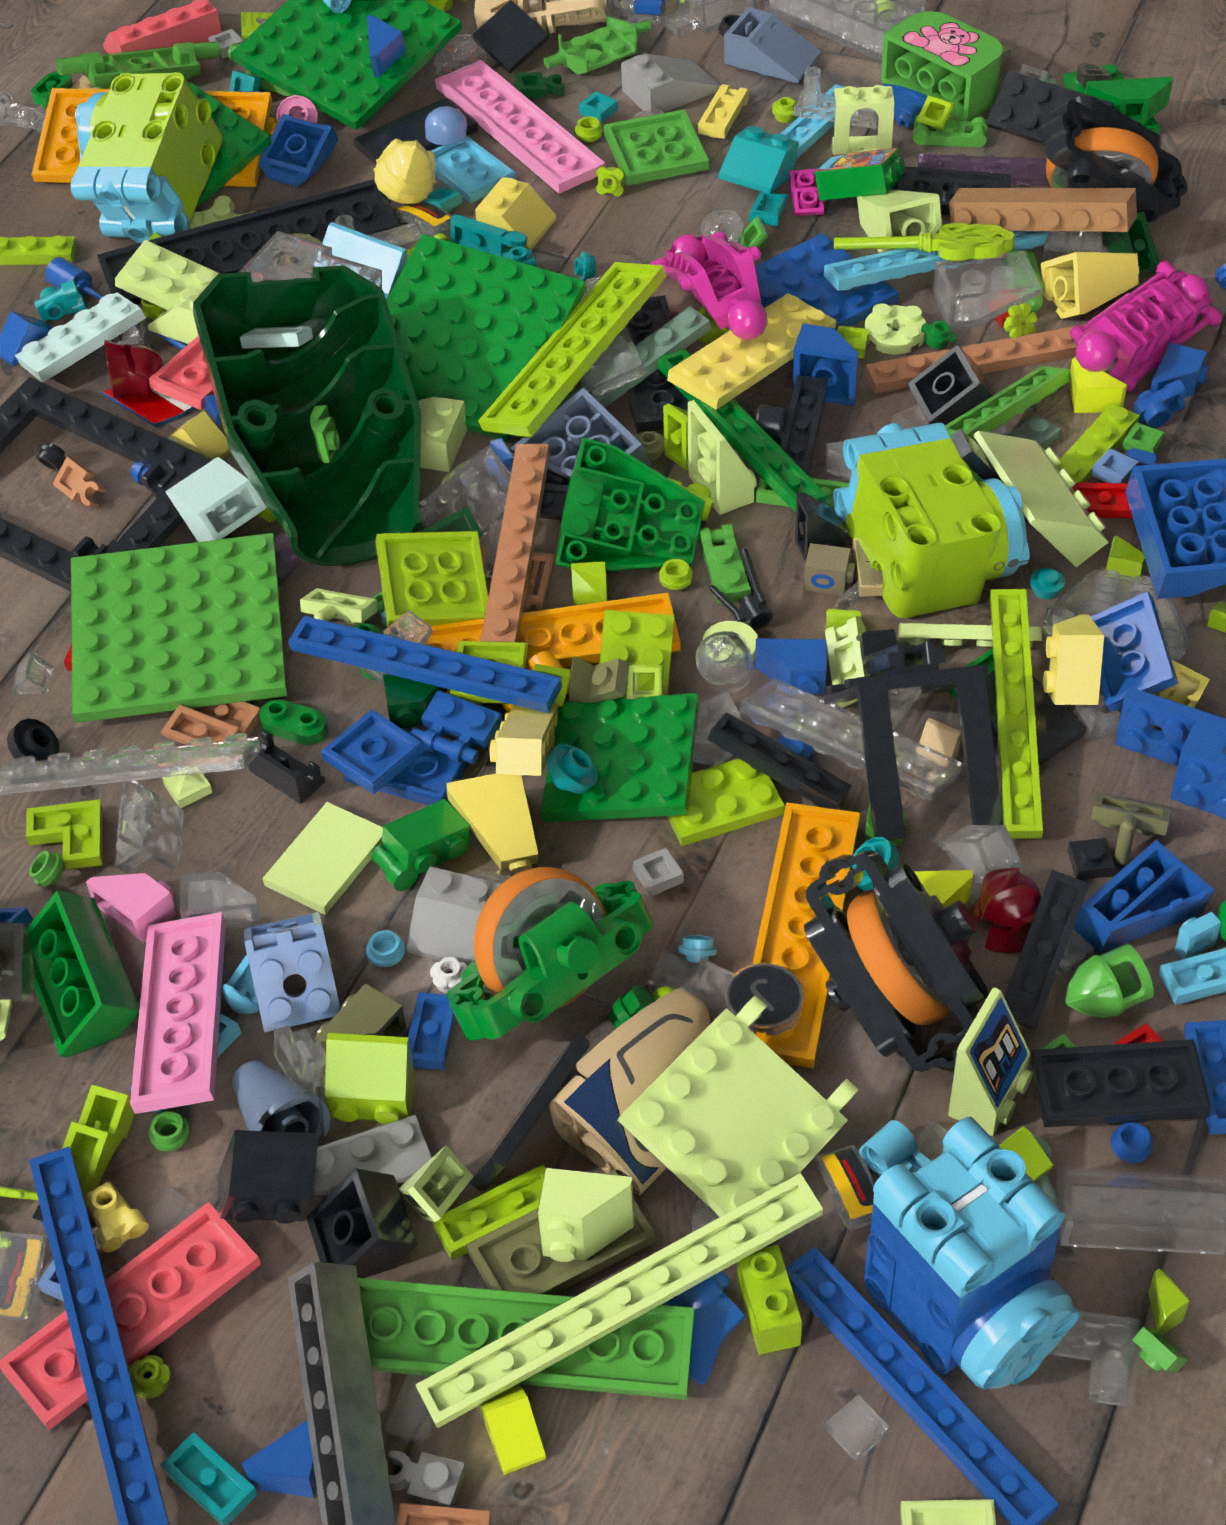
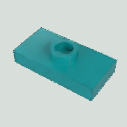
M761 191L749 212V223L758 216L763 224L778 226L788 206L789 195L779 193L768 194Z

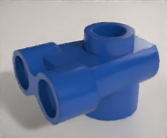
M1178 379L1166 384L1164 388L1156 392L1154 390L1142 392L1138 396L1137 401L1134 402V413L1140 415L1139 422L1146 421L1149 427L1159 428L1171 419L1172 413L1185 409L1183 396L1186 395L1183 383Z

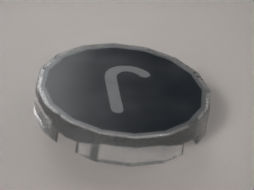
M771 963L751 964L738 970L729 979L725 990V1006L733 1015L736 1016L755 995L767 1005L761 1016L749 1027L755 1035L756 1032H766V1036L780 1034L789 1030L800 1019L804 1005L803 986L795 974L783 966Z

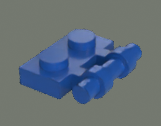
M438 690L421 717L423 726L430 729L424 731L413 728L410 735L424 744V750L428 752L436 750L447 754L452 761L458 763L465 761L474 765L478 761L479 751L472 749L473 744L486 749L503 720L499 712ZM447 734L458 739L453 742L443 737Z

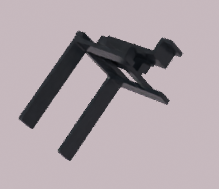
M894 629L866 631L858 634L856 641L861 643L863 664H866L867 675L874 676L846 679L844 684L827 686V693L833 694L824 696V704L848 702L858 698L874 837H883L886 840L902 839L905 837L888 691L921 687L922 694L940 693L956 689L973 828L981 830L1002 827L1003 816L985 674L989 673L988 665L939 669V664L946 662L944 647L933 648V641L923 642L914 646L897 644Z

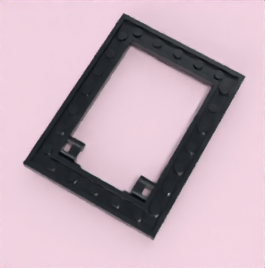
M29 377L0 406V453L36 417H39L127 459L144 464L149 469L142 475L140 481L148 490L156 493V500L118 541L112 540L108 546L102 544L98 547L92 538L85 536L71 552L0 518V557L71 592V558L160 547L184 521L165 491L212 461V459Z

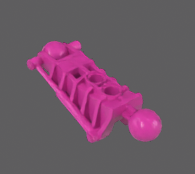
M722 231L708 236V239L705 235L697 238L692 234H686L674 240L671 249L665 251L666 258L661 257L650 262L651 265H663L667 276L679 283L682 291L692 293L701 305L706 308L720 329L729 326L733 335L744 340L756 339L763 334L768 321L766 310L761 305L754 262L759 260L761 256L758 247L748 248L734 241H728L726 234Z
M1168 260L1159 263L1156 267L1157 274L1132 293L1125 294L1085 325H1075L1070 330V336L1077 345L1075 349L1076 359L1080 366L1087 371H1105L1111 367L1115 358L1118 359L1109 375L1127 384L1126 393H1131L1137 387L1136 384L1141 378L1160 365L1170 342L1182 345L1209 324L1211 327H1216L1223 321V315L1214 306H1210L1213 300L1209 297V286L1205 280L1196 274H1186L1184 271L1177 273V269ZM1202 314L1203 319L1195 324L1196 317Z

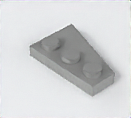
M416 1115L318 1147L312 1196L329 1195L355 1168L394 1175L398 1188L401 1187L432 1158Z

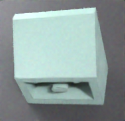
M220 457L213 459L165 491L198 542L222 539L267 508L249 479Z

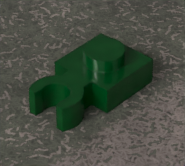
M515 72L514 74L515 88L529 100L545 98L546 93L553 96H562L564 93L561 75L553 74L543 77L542 72Z

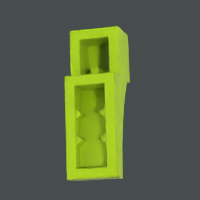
M91 1085L79 1122H71L63 1148L70 1146L73 1153L84 1198L86 1193L98 1187L114 1152L122 1139L127 1138L135 1115L130 1105L131 1096Z

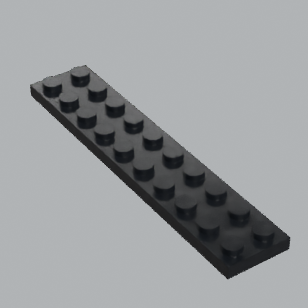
M373 179L152 239L149 242L220 274L251 273L271 267L270 259L273 247L277 241L282 238L284 240L290 237L291 234H309L323 243L328 225L332 222L374 238L398 232L399 224L387 196L378 189ZM143 242L97 254L98 262L110 293L115 294L117 292L135 305L140 304V297L115 286V278Z

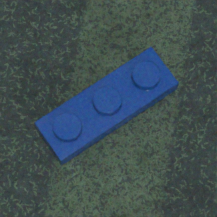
M1226 1020L1187 1022L1183 1030L1185 1040L1194 1039L1211 1106L1209 1117H1205L1209 1135L1226 1134Z

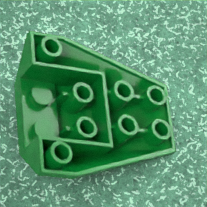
M582 438L570 477L557 537L555 566L571 569L572 563L605 561L606 572L662 568L663 564L671 559L684 560L691 566L693 564L705 501L620 448Z

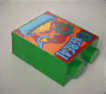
M899 148L832 155L815 171L819 200L886 194L903 177L905 172V162L899 154Z

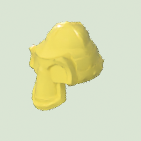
M400 139L393 140L383 151L379 159L376 160L377 164L376 168H374L375 183L378 189L393 201L402 204H418L433 192L432 188L436 183L434 153L426 151L418 140L404 142Z

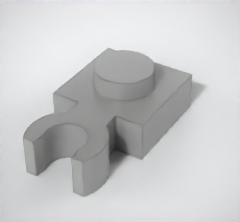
M389 1451V1463L402 1468L397 1475L388 1474L391 1491H398L409 1487L407 1495L411 1502L429 1506L454 1507L466 1472L465 1463L422 1452L417 1464L410 1462L409 1457L401 1451Z

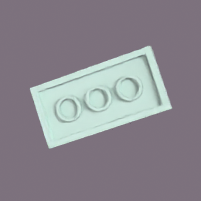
M119 293L108 294L102 297L99 304L91 309L78 312L70 322L52 328L44 338L26 344L15 357L24 369L44 383L103 346L105 339L111 341L146 319L140 307Z

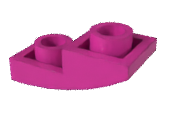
M817 169L789 171L791 199L795 216L824 215L823 200H819L815 177Z

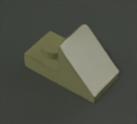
M574 656L569 682V702L597 703L625 696L629 663L618 658L593 666Z

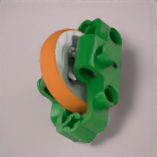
M552 867L525 870L503 882L489 897L480 913L474 935L475 961L464 969L461 981L453 986L446 995L466 1039L471 1041L482 1038L497 1039L525 1020L530 1023L543 1020L556 1009L576 1000L592 983L633 955L642 943V936L651 930L654 925L634 882L626 880L615 884L603 883L592 889L587 882L575 874Z

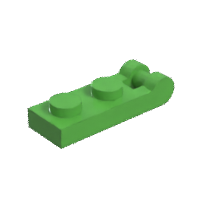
M732 524L721 525V529L709 530L708 527L700 528L698 539L711 585H714L731 602L741 601L746 595L751 594V589L734 538ZM723 542V545L713 546V543ZM716 598L717 604H722V603Z

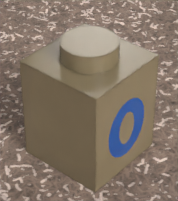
M810 543L804 570V591L844 596L847 583H853L856 563H850L851 548Z

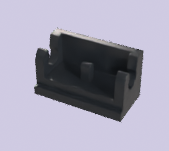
M266 731L261 732L263 742L259 748L251 739L243 744L249 771L299 804L304 802L325 783V777L321 776L318 764L309 761L308 766L275 746L272 735Z

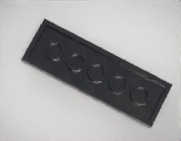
M665 295L649 297L641 309L626 324L625 328L615 337L613 343L617 358L672 319ZM659 369L626 392L637 433L664 429L663 406L668 403L688 411L689 400L668 381V378Z

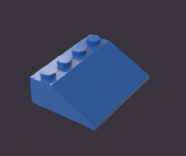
M1226 459L1133 466L1125 493L1157 599L1189 597L1226 584Z

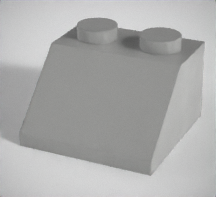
M429 867L416 895L406 947L407 953L439 961L445 957H456L459 962H464L467 966L474 962V935L480 913L489 897L501 883Z

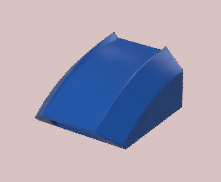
M282 114L271 137L272 144L265 149L259 164L268 179L298 187L324 164L339 139L332 126L320 125Z

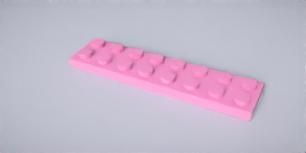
M482 60L435 79L438 91L477 121L480 127L557 193L560 194L568 191L575 186L597 177V169L601 166L606 167V163Z

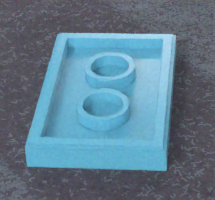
M467 135L466 139L462 142L442 145L432 150L435 156V176L451 189L461 192V196L470 204L487 196L502 177L516 180L515 171Z

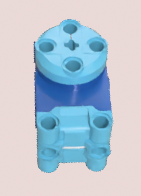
M966 1117L957 1122L947 1132L943 1139V1154L914 1174L903 1164L894 1165L885 1171L874 1184L871 1230L868 1236L864 1283L875 1303L888 1313L923 1353L928 1363L936 1372L946 1375L959 1366L977 1387L987 1390L990 1388H1002L1011 1383L1017 1385L1030 1377L1038 1369L1042 1360L1076 1324L1081 1316V1312L1073 1305L1072 1297L1050 1275L1065 1213L1025 1173V1162L1020 1155L1014 1151L1000 1148L998 1143L972 1117Z

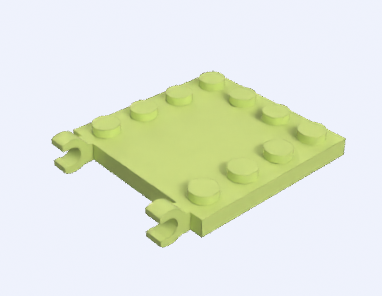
M756 995L736 1016L726 1008L617 1120L719 1217L798 1175L848 1121L839 1111L859 1090L846 1079L826 1100L749 1029L767 1007Z

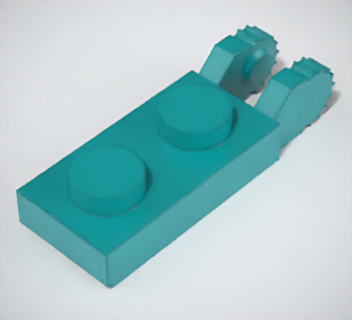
M457 214L450 218V238L452 243L487 253H506L513 247H524L527 244V236L523 233L520 234L517 231L507 232L505 229Z

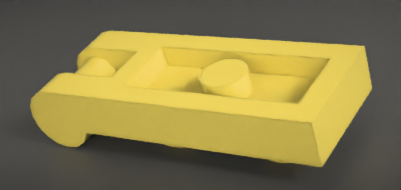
M721 84L698 123V134L725 139L742 107L747 105L750 90L741 87L739 90L731 89V85Z

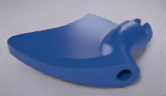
M882 84V86H892L895 102L894 119H896L897 125L900 128L902 125L908 128L914 123L915 117L920 114L927 96L906 87Z
M720 1271L663 1303V1305L694 1308L689 1376L700 1385L707 1383L722 1343L745 1320V1315L723 1292L730 1283V1279L724 1271Z

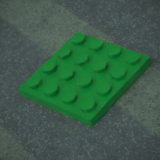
M698 694L659 695L627 700L626 698H616L596 703L567 701L564 702L563 707L558 706V721L554 731V736H556L554 747L559 744H569L583 750L591 758L598 778L594 786L585 794H576L558 789L552 783L550 772L547 770L541 807L543 821L562 822L687 815L700 706Z

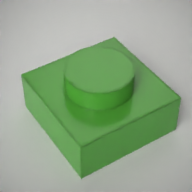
M1142 1327L1132 1339L1142 1349L1139 1353L1142 1360L1157 1372H1160L1162 1369L1178 1372L1188 1360L1184 1354L1155 1328Z

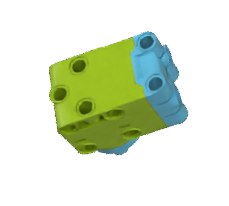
M122 73L113 79L109 92L95 93L86 103H80L76 108L77 139L81 153L80 163L71 180V192L76 200L93 201L102 213L100 217V230L105 237H129L133 241L141 243L144 240H148L154 232L163 237L188 230L198 200L206 185L223 141V135L211 118L209 102L206 99H199L181 73Z
M892 423L881 428L877 435H868L844 441L843 456L852 474L848 487L834 490V508L838 517L845 521L852 540L857 538L871 563V568H875L876 571L882 570V588H884L882 597L891 613L895 616L911 618L917 615L977 604L980 601L985 581L1011 576L1019 566L1028 563L1030 552L1019 490L1015 486L1007 487L995 478L976 481L972 471L967 467L964 460L961 459L943 423L917 426L911 429H904L900 424Z

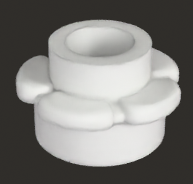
M445 957L440 962L434 963L430 970L433 984L440 991L447 993L461 981L462 973L467 965L464 962H459L456 957Z

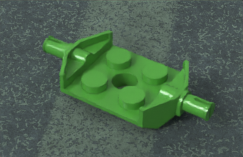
M607 16V26L604 28H598L583 36L574 37L567 42L562 41L561 34L558 35L559 51L557 54L545 57L544 64L547 69L562 64L576 74L592 71L638 53V35L650 31L651 24L648 19L636 24H630L627 21Z

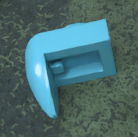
M247 954L229 981L222 986L223 995L228 1005L235 1013L253 1014L259 1011Z

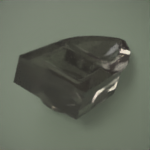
M1081 63L1077 66L1076 80L1084 86L1085 90L1087 81L1112 79V75L1100 66L1090 63Z

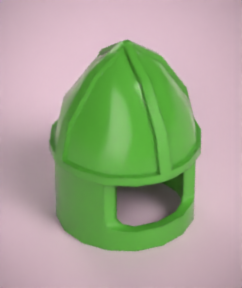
M1125 944L1100 956L1094 955L1080 965L1068 984L1065 1002L1066 1005L1081 1014L1100 1018L1118 1016L1123 1014L1124 1010L1154 997V988L1143 959L1131 945ZM1128 962L1132 963L1141 981V988L1135 981Z

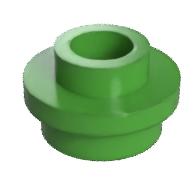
M41 852L34 859L29 870V875L34 878V883L40 887L56 883L64 871V866L62 865L63 857L57 852Z
M171 1111L158 1114L152 1120L148 1131L151 1144L156 1149L166 1152L182 1147L190 1135L187 1120L183 1116ZM175 1131L171 1135L164 1136L167 1132Z

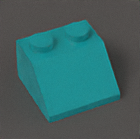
M746 127L734 137L718 178L771 194L789 179V171L795 170L799 142L789 139L784 134L764 132L760 127Z

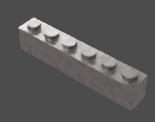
M313 1262L287 1279L322 1525H396L356 1266Z

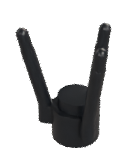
M743 548L741 554L744 559L745 573L752 593L746 595L740 601V609L714 585H711L709 590L734 615L737 622H746L748 626L756 630L768 625L773 619V613L762 593L748 550Z

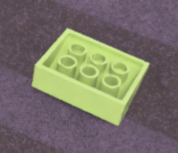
M977 431L973 434L1003 483L1007 487L1015 486L1019 490L1022 499V512L1029 523L1075 567H1078L1109 543L1102 533V530L1106 528L1104 523L1095 512L1090 514L1087 511L1091 504L1080 490L1076 492L1073 490L1072 487L1076 484L1075 480L1065 468L1059 469L1058 465L1062 461L1051 447L1044 450L1035 440L983 431Z

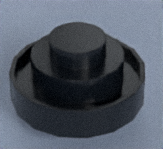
M27 718L20 720L8 733L7 744L11 755L20 765L30 770L39 771L46 769L59 756V740L54 731L47 724L37 719Z

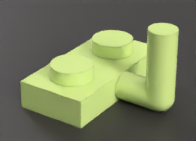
M316 588L300 599L301 612L314 614L316 619L330 621L336 618L344 620L349 625H358L364 623L365 620L377 612V599Z

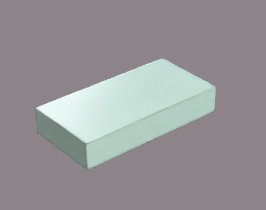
M309 326L255 328L240 337L242 348L297 347L313 339L312 328Z

